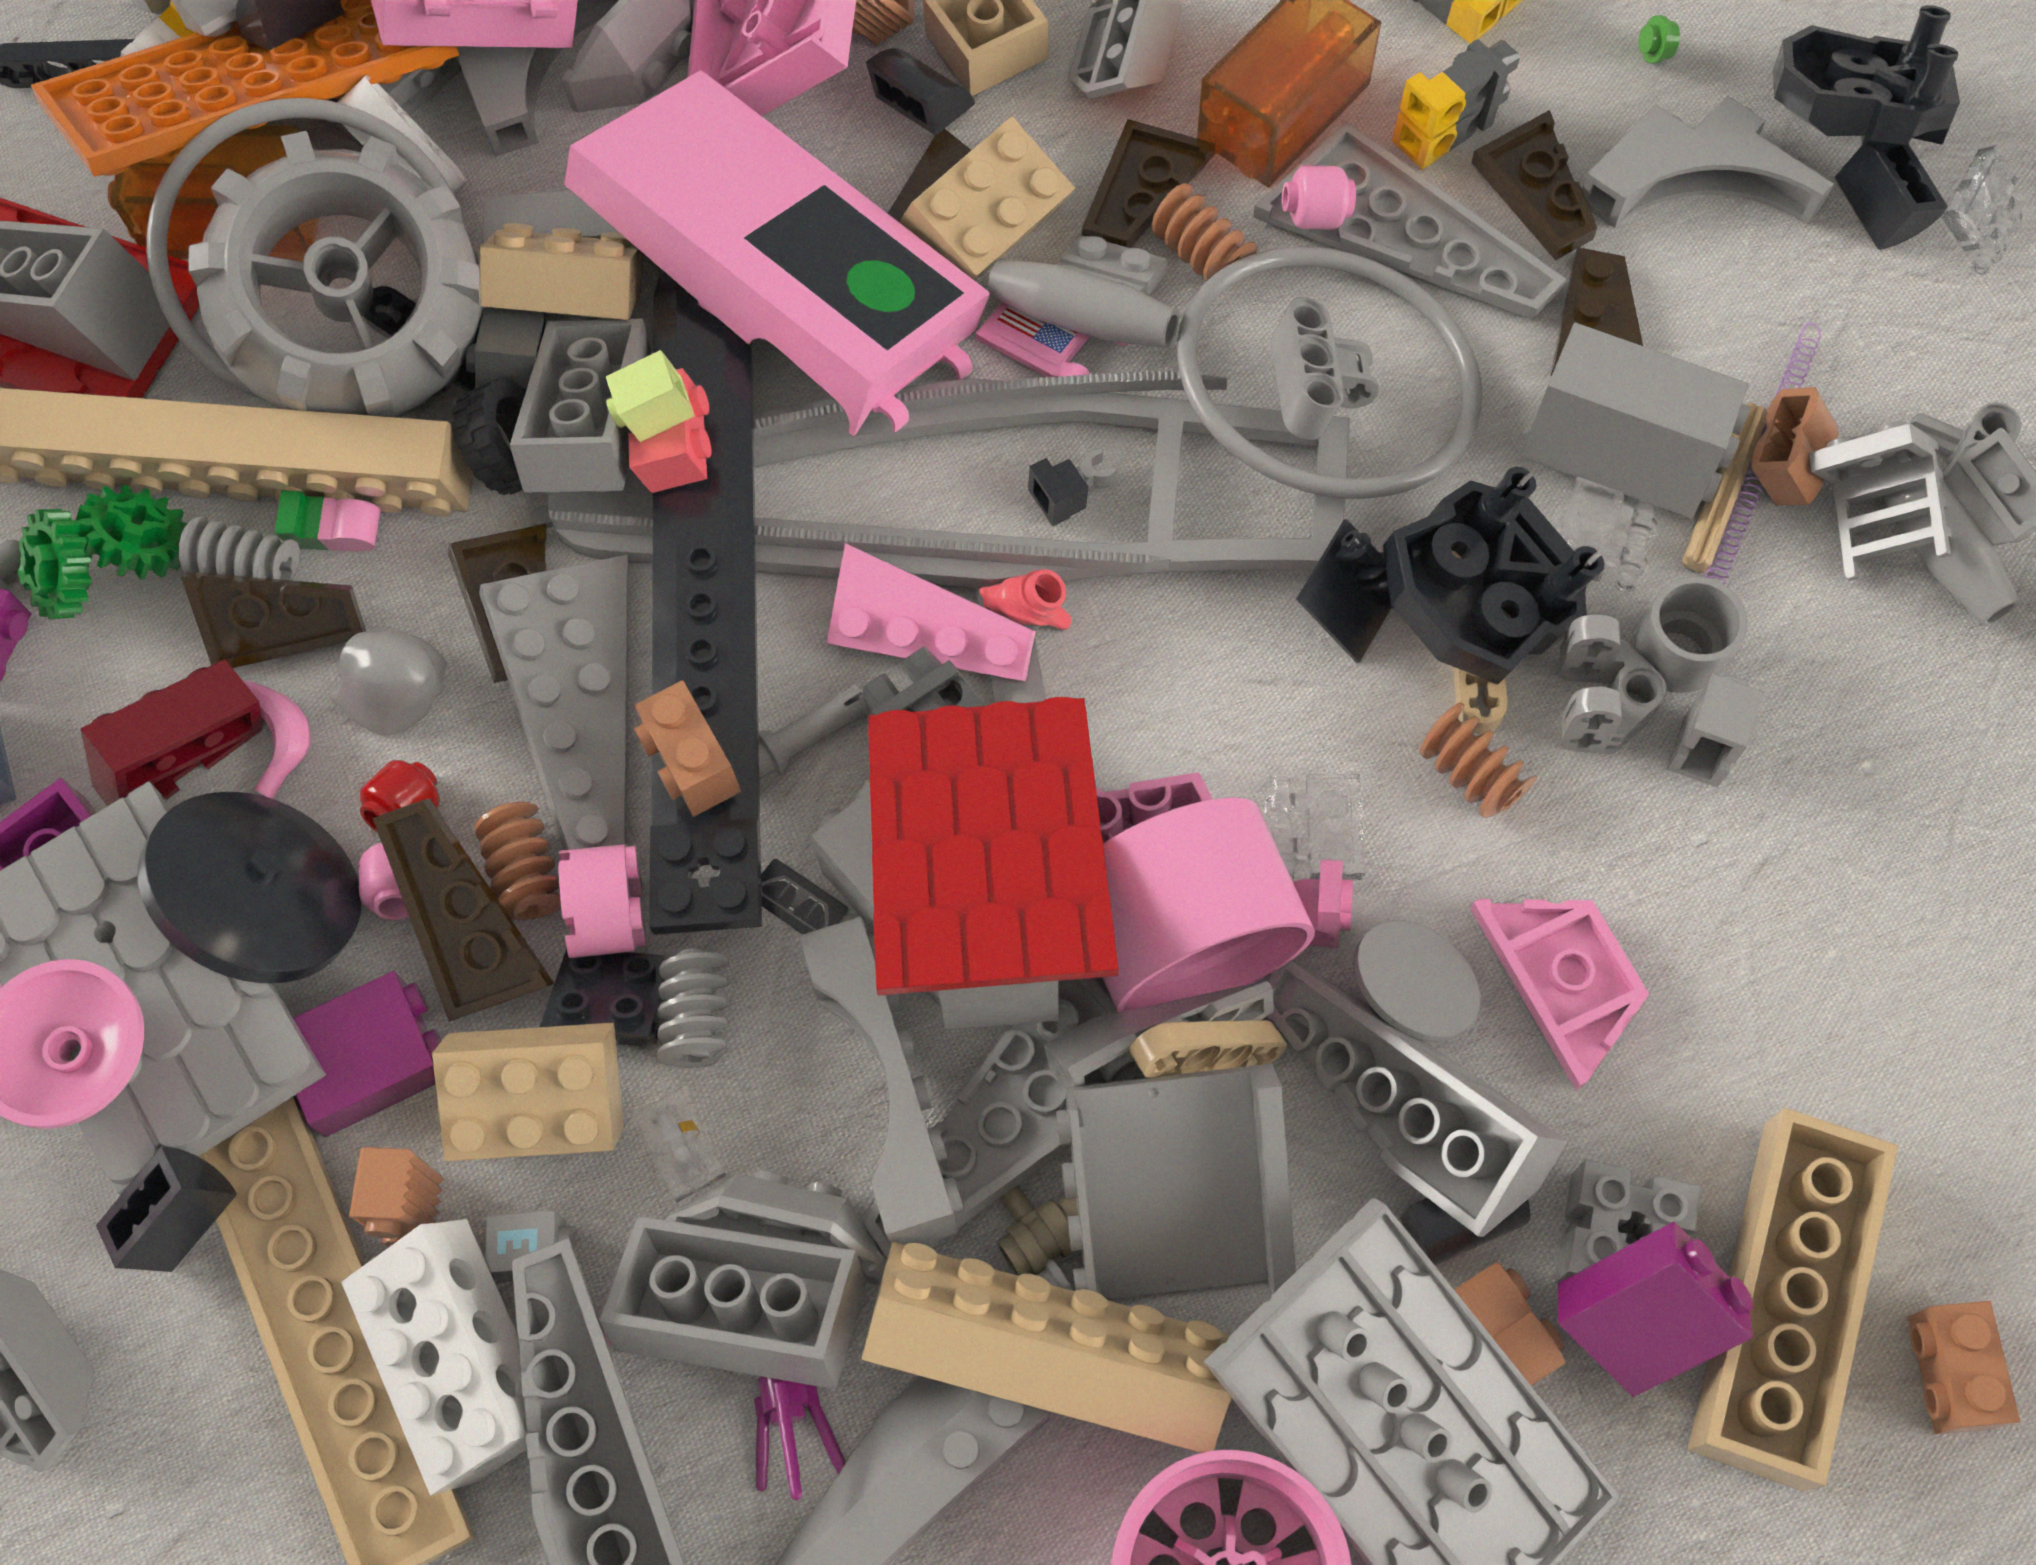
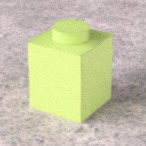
M661 350L606 376L612 398L607 399L606 403L613 420L619 428L627 426L640 442L695 416L682 377Z

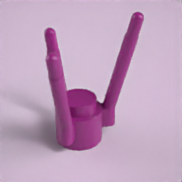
M761 1376L758 1378L760 1396L754 1398L757 1416L756 1489L764 1491L767 1488L771 1419V1425L779 1426L790 1496L793 1500H799L802 1497V1488L792 1423L806 1418L804 1408H808L837 1474L840 1473L846 1464L845 1459L820 1405L817 1386Z

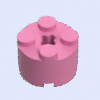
M625 844L559 851L561 860H559L558 868L562 919H565L566 926L570 928V935H565L569 958L636 951L637 947H646L645 922L640 897H642V883L636 846L626 847Z

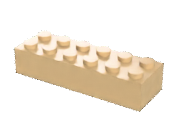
M1783 1108L1764 1123L1728 1275L1729 1277L1735 1276L1740 1279L1751 1295L1753 1309L1750 1310L1753 1338L1708 1360L1687 1451L1803 1492L1826 1486L1899 1145L1787 1108Z
M892 1241L861 1360L1200 1453L1214 1451L1231 1400V1396L1203 1362L1222 1343L1225 1344L1228 1341V1333L1221 1332L1210 1323L1200 1320L1184 1322L1163 1316L1161 1312L1150 1306L1134 1305L1130 1307L1108 1301L1104 1296L1092 1290L1080 1289L1071 1291L1050 1285L1047 1280L1037 1275L1021 1274L1017 1276L995 1270L991 1265L979 1259L967 1258L959 1260L937 1254L934 1249L924 1244L908 1243L904 1245Z

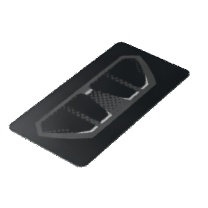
M773 859L761 874L762 907L801 934L838 924L848 911V907L778 859Z

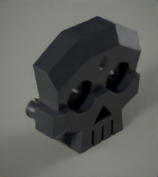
M1922 6L1910 41L1881 36L1866 38L1811 25L1783 39L1773 68L1774 99L1826 136H1861L1862 145L1884 148L1908 145L1911 138L1943 145L1960 104L1953 67L1959 55L1958 51L1950 46L1939 44L1947 22L1950 20L1951 13L1947 9L1938 6Z
M1522 467L1510 468L1496 487L1470 480L1444 497L1428 517L1393 531L1382 545L1391 605L1438 661L1499 684L1527 654H1543L1565 638L1571 623L1575 619L1587 615L1586 587L1604 570L1605 565L1602 555L1589 565L1588 561L1598 551L1590 546H1581L1574 551L1528 498L1536 489V480L1533 476L1522 486L1520 484L1521 481L1530 473ZM1452 551H1455L1461 559L1454 556ZM1501 609L1505 610L1511 618L1506 617Z

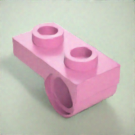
M1321 859L1320 879H1301L1293 882L1315 930L1314 938L1309 945L1339 948V931H1350L1353 880H1342L1343 861Z

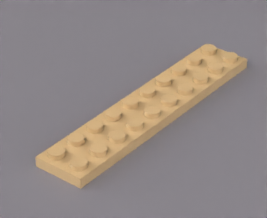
M295 1095L199 1156L221 1172L237 1193L236 1197L216 1221L347 1564L427 1565L476 1539V1536L457 1489L430 1496L341 1281L364 1266L365 1262L298 1097Z

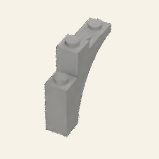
M578 0L574 37L594 22L602 19L619 0ZM457 46L459 64L495 157L539 143L534 123L538 90L550 64L563 48Z
M1727 95L1695 129L1685 124L1679 117L1670 114L1655 104L1587 173L1582 191L1590 211L1614 228L1632 214L1648 206L1665 200L1694 195H1724L1757 201L1782 210L1809 224L1819 213L1833 183L1821 176L1816 170L1807 167L1783 151L1778 145L1760 136L1766 120Z

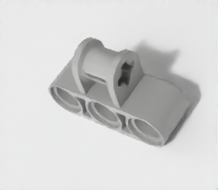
M1308 297L1293 299L1271 337L1272 357L1282 417L1286 428L1298 438L1316 440L1323 435L1339 407L1360 408L1366 406L1377 397L1379 388L1377 380L1370 374L1369 366L1373 359L1370 347L1360 341L1335 338L1328 310L1315 299Z

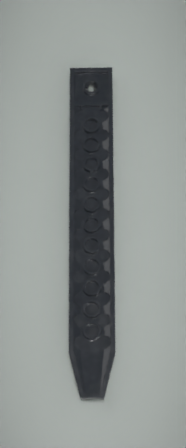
M662 269L654 292L653 353L661 350L676 370L683 368L696 386L700 385L703 387L709 403V414L704 416V427L711 444V456L706 458L707 479L653 493L652 695L681 680L684 681L731 764L742 792L693 817L682 796L674 800L670 797L657 772L666 766L658 753L652 755L649 928L653 935L762 927L752 343L747 344L720 319L699 306V301ZM704 865H710L713 870H720L719 876L710 878L708 887H700L698 880L692 878L694 872L699 871V868Z

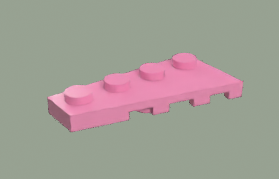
M845 543L826 643L905 659L920 648L926 647L941 664L950 660L957 669L1026 682L1035 637L1034 630Z

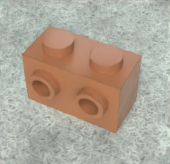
M683 680L634 705L643 723L634 728L643 748L649 757L656 753L660 755L666 767L657 772L672 800L680 796L683 797L693 817L742 792L731 764Z
M1991 1301L1936 1305L1908 1316L1912 1349L1917 1356L1924 1386V1402L1931 1417L1935 1435L1993 1430L2021 1422Z

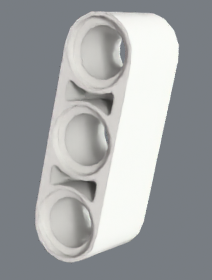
M365 75L337 102L365 111L402 132L435 164L445 178L452 193L467 181L457 165L378 83L370 84V77L368 75ZM344 125L363 146L371 136L363 131ZM397 153L398 164L421 178L408 162Z

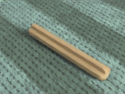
M1754 403L1745 404L1751 406L1745 424L1739 435L1733 433L1731 435L1740 439L1736 452L1728 468L1717 469V473L1722 474L1721 481L1711 503L1705 501L1682 559V563L1687 569L1694 570L1697 573H1705L1713 562L1752 460L1754 448L1760 439L1766 423L1768 411L1763 406H1757Z

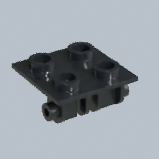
M1344 519L1296 600L1356 663H1360L1388 613L1394 607L1391 605L1384 553L1376 550L1371 544V538L1367 533H1359L1348 519Z
M566 948L540 1027L614 1023L615 1038L619 1037V1044L638 1046L639 1049H645L647 1044H657L659 1023L654 1021L661 1000L659 987L661 983L666 981L661 978L659 967L666 959L662 957L663 955L632 952L569 958Z

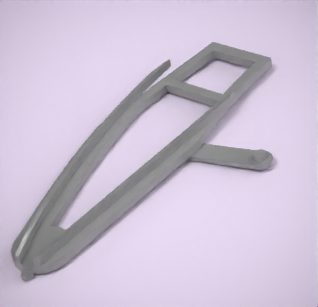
M1149 371L1146 373L1123 372L1121 374L1097 373L1096 375H1066L1064 377L1028 378L1026 380L1016 379L1014 381L969 378L906 386L894 396L905 405L908 410L909 421L896 432L892 431V423L885 414L871 411L857 434L852 436L849 433L850 424L844 408L834 398L753 414L754 467L859 446L924 436L1022 425L1087 421L1158 429L1146 542L1109 544L755 517L756 571L839 577L846 543L932 584L973 587L976 591L977 603L982 607L984 606L983 598L979 593L980 588L1001 584L1004 580L1011 577L1026 575L1029 572L1041 569H1048L1057 573L1062 580L1114 575L1212 570H1309V572H1312L1344 520L1345 499L1314 494L1311 539L1213 538L1173 540L1183 432L1212 434L1201 422L1190 401L1111 392L1184 390L1179 372L1176 373L1174 371H1154L1152 373ZM1201 375L1206 390L1227 389L1226 377ZM1214 403L1226 421L1245 439L1317 446L1316 473L1331 477L1347 478L1350 418L1334 416L1320 438L1304 440L1293 435L1286 428L1281 410ZM630 466L623 491L547 493L548 505L537 507L530 513V519L534 526L546 524V528L555 527L561 541L578 554L596 559H608L628 554V561L653 563V493L640 481L630 469ZM1023 625V626H1025V627H1027V628L1033 630V626H1031V625ZM1035 637L1026 682L990 675L994 703L1001 701L1026 703L1046 700Z

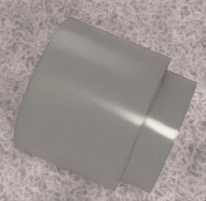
M1688 576L1676 579L1664 586L1654 599L1636 633L1635 650L1662 675L1666 682L1667 691L1684 693L1702 689L1711 674L1720 676L1743 642L1748 623L1745 608L1741 600L1730 588L1716 580L1701 576ZM1680 633L1690 637L1700 646L1703 654H1695L1679 648L1671 642L1666 634Z

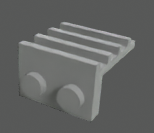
M1903 421L1886 423L1876 429L1877 433L1860 438L1851 436L1836 438L1827 443V448L1809 453L1811 472L1833 484L1845 579L1849 581L1859 579L1857 562L1935 542L1936 555L1942 558L1951 555L1949 538H1952L1951 528L1946 525L1944 509H1948L1946 498L1942 497L1940 480H1943L1942 470L1938 468L1936 451H1939L1938 441L1910 423ZM1926 484L1928 494L1926 498L1851 518L1850 505ZM1931 514V527L1855 546L1853 535L1855 533Z

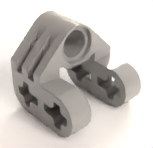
M1594 614L1575 619L1571 623L1560 646V674L1564 678L1578 682L1612 684L1610 688H1583L1572 695L1561 716V745L1571 751L1614 754L1650 722L1666 696L1667 686L1665 679L1624 638H1620L1619 621L1614 617ZM1627 692L1638 693L1645 699L1646 703L1634 701Z

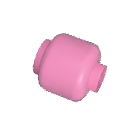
M1303 165L1295 172L1292 182H1285L1283 186V211L1290 212L1292 221L1298 228L1334 230L1343 224L1345 218H1350L1354 212L1356 202L1354 180L1348 179L1345 171L1338 166Z
M382 842L375 844L362 854L358 863L361 903L368 910L384 919L400 920L407 918L409 914Z

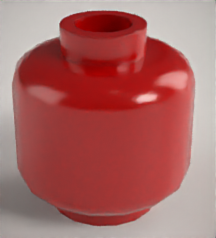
M392 760L385 764L361 788L360 802L362 806L360 807V814L364 821L377 832L373 818L429 798L436 809H438L440 796L435 787L437 779L433 772L420 762L410 764L403 760Z

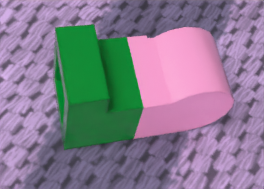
M281 490L274 533L283 541L292 539L298 542L300 549L370 551L376 545L381 509L377 505L363 500H336L335 498L305 496L301 491Z

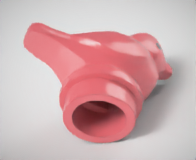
M1041 569L1032 571L1026 575L1006 579L1001 584L982 587L979 590L983 598L984 608L1001 616H1006L1008 619L1021 625H1049L1063 631L1069 628L1071 624V616L1061 607L1066 598L1065 584L1061 577L1051 570Z

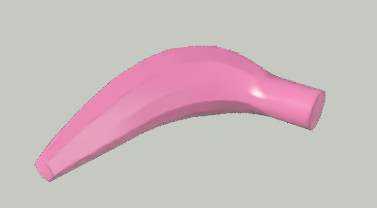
M242 680L259 700L261 719L267 724L272 733L274 747L272 760L254 790L273 799L286 776L301 763L310 748L311 732L309 722L300 707L286 695L269 687Z

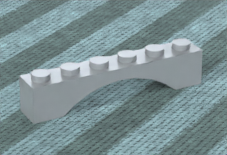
M858 917L799 935L820 1005L842 1018L865 1040L879 1060L887 1079L890 1095L889 1127L882 1157L872 1177L871 1185L890 1247L892 1241L904 1245L908 1243L924 1244L958 1233L953 1213L962 1211L964 1208L954 1177L943 1180L937 1161L947 1159L948 1157L938 1125L931 1128L926 1127L922 1111L932 1108L923 1076L911 1078L907 1061L917 1058L908 1028L904 1027L896 1030L892 1013L902 1011L897 994L877 995L874 934L867 936L862 917Z

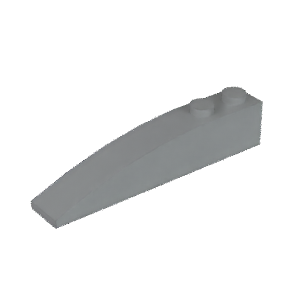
M1293 959L1271 974L1268 982L1273 988L1274 1012L1268 1016L1293 1048L1305 1055L1317 1070L1315 1073L1316 1077L1328 1091H1333L1348 1109L1349 1113L1347 1116L1359 1131L1368 1134L1381 1151L1379 1156L1398 1176L1479 1237H1484L1540 1189L1568 1142L1566 1139L1425 1041L1395 1029L1383 1020L1372 1007Z
M569 1238L511 1260L521 1360L522 1396L524 1397L527 1433L526 1445L530 1470L532 1516L549 1565H686Z
M920 1376L884 1408L775 1565H889L1048 1422V1412L1036 1407Z

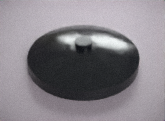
M214 792L185 800L174 806L157 822L140 854L138 864L139 891L145 908L156 927L184 955L201 966L230 978L254 983L273 984L309 977L327 967L339 956L353 936L359 923L362 907L359 895V880L343 848L313 819L287 804L265 796L244 792Z

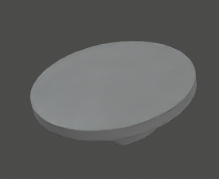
M1391 920L1373 926L1357 944L1353 965L1358 986L1373 1010L1395 1029L1420 1040L1442 1042L1462 1035L1476 1020L1481 1004L1477 978L1461 952L1439 933L1414 922Z

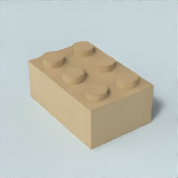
M1011 116L911 202L899 223L974 281H978L994 266L996 261L1005 257L1059 209L1076 188L1015 118Z
M504 224L503 229H498L480 246L481 306L628 320L640 301L642 252L621 233L605 232L601 233L600 239L581 237V231L573 228L552 229V234L534 233L533 226L528 224Z
M614 1023L448 1033L432 1052L444 1161L614 1151L624 1130Z

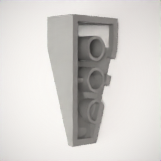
M1262 981L1094 1017L1081 1025L1078 1023L1067 1025L1056 1032L1051 1041L1044 1045L1049 1067L1064 1091L1066 1087L1148 1078L1144 1076L1129 1052L1131 1044L1143 1032L1153 1026L1166 1022L1261 1020L1274 1012L1273 988L1268 981Z

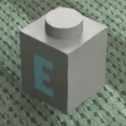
M555 1210L486 1215L485 1262L492 1278L498 1282L513 1281L511 1260L569 1238L575 1253L573 1227L566 1226V1220Z

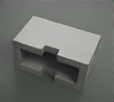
M1711 674L1684 716L1667 770L1718 788L1729 773L1731 764L1737 762L1748 746L1764 691L1750 687L1747 682L1737 677H1721Z

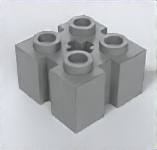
M1586 1159L1571 1174L1565 1217L1579 1220L1578 1226H1575L1561 1239L1554 1283L1558 1284L1630 1245L1625 1242L1627 1234L1618 1232V1228L1622 1225L1628 1227L1633 1232L1636 1241L1673 1221L1689 1236L1695 1232L1701 1186L1655 1175L1641 1187L1630 1184L1632 1170Z

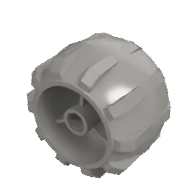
M307 131L281 136L287 156L257 169L247 178L227 168L211 187L219 206L205 231L203 242L189 245L188 271L197 286L202 321L218 355L237 379L255 395L279 409L397 417L422 405L439 390L446 392L461 374L460 367L466 358L467 347L475 340L482 312L480 270L477 255L462 224L461 206L448 187L442 186L433 189L427 182L398 164L395 145L370 136L361 152L346 149L313 150ZM329 215H348L372 221L371 225L356 243L338 236L318 239L309 247L304 256V262L269 256L274 246L285 234L301 223L311 219ZM397 237L408 248L419 267L422 276L420 293L416 306L406 323L389 339L373 346L361 319L369 311L373 303L374 290L369 269ZM337 278H348L353 281L352 284L343 289L329 287L330 283ZM261 285L312 293L316 307L324 316L336 322L351 323L362 351L351 353L323 352L294 341L280 331L263 311L260 292Z

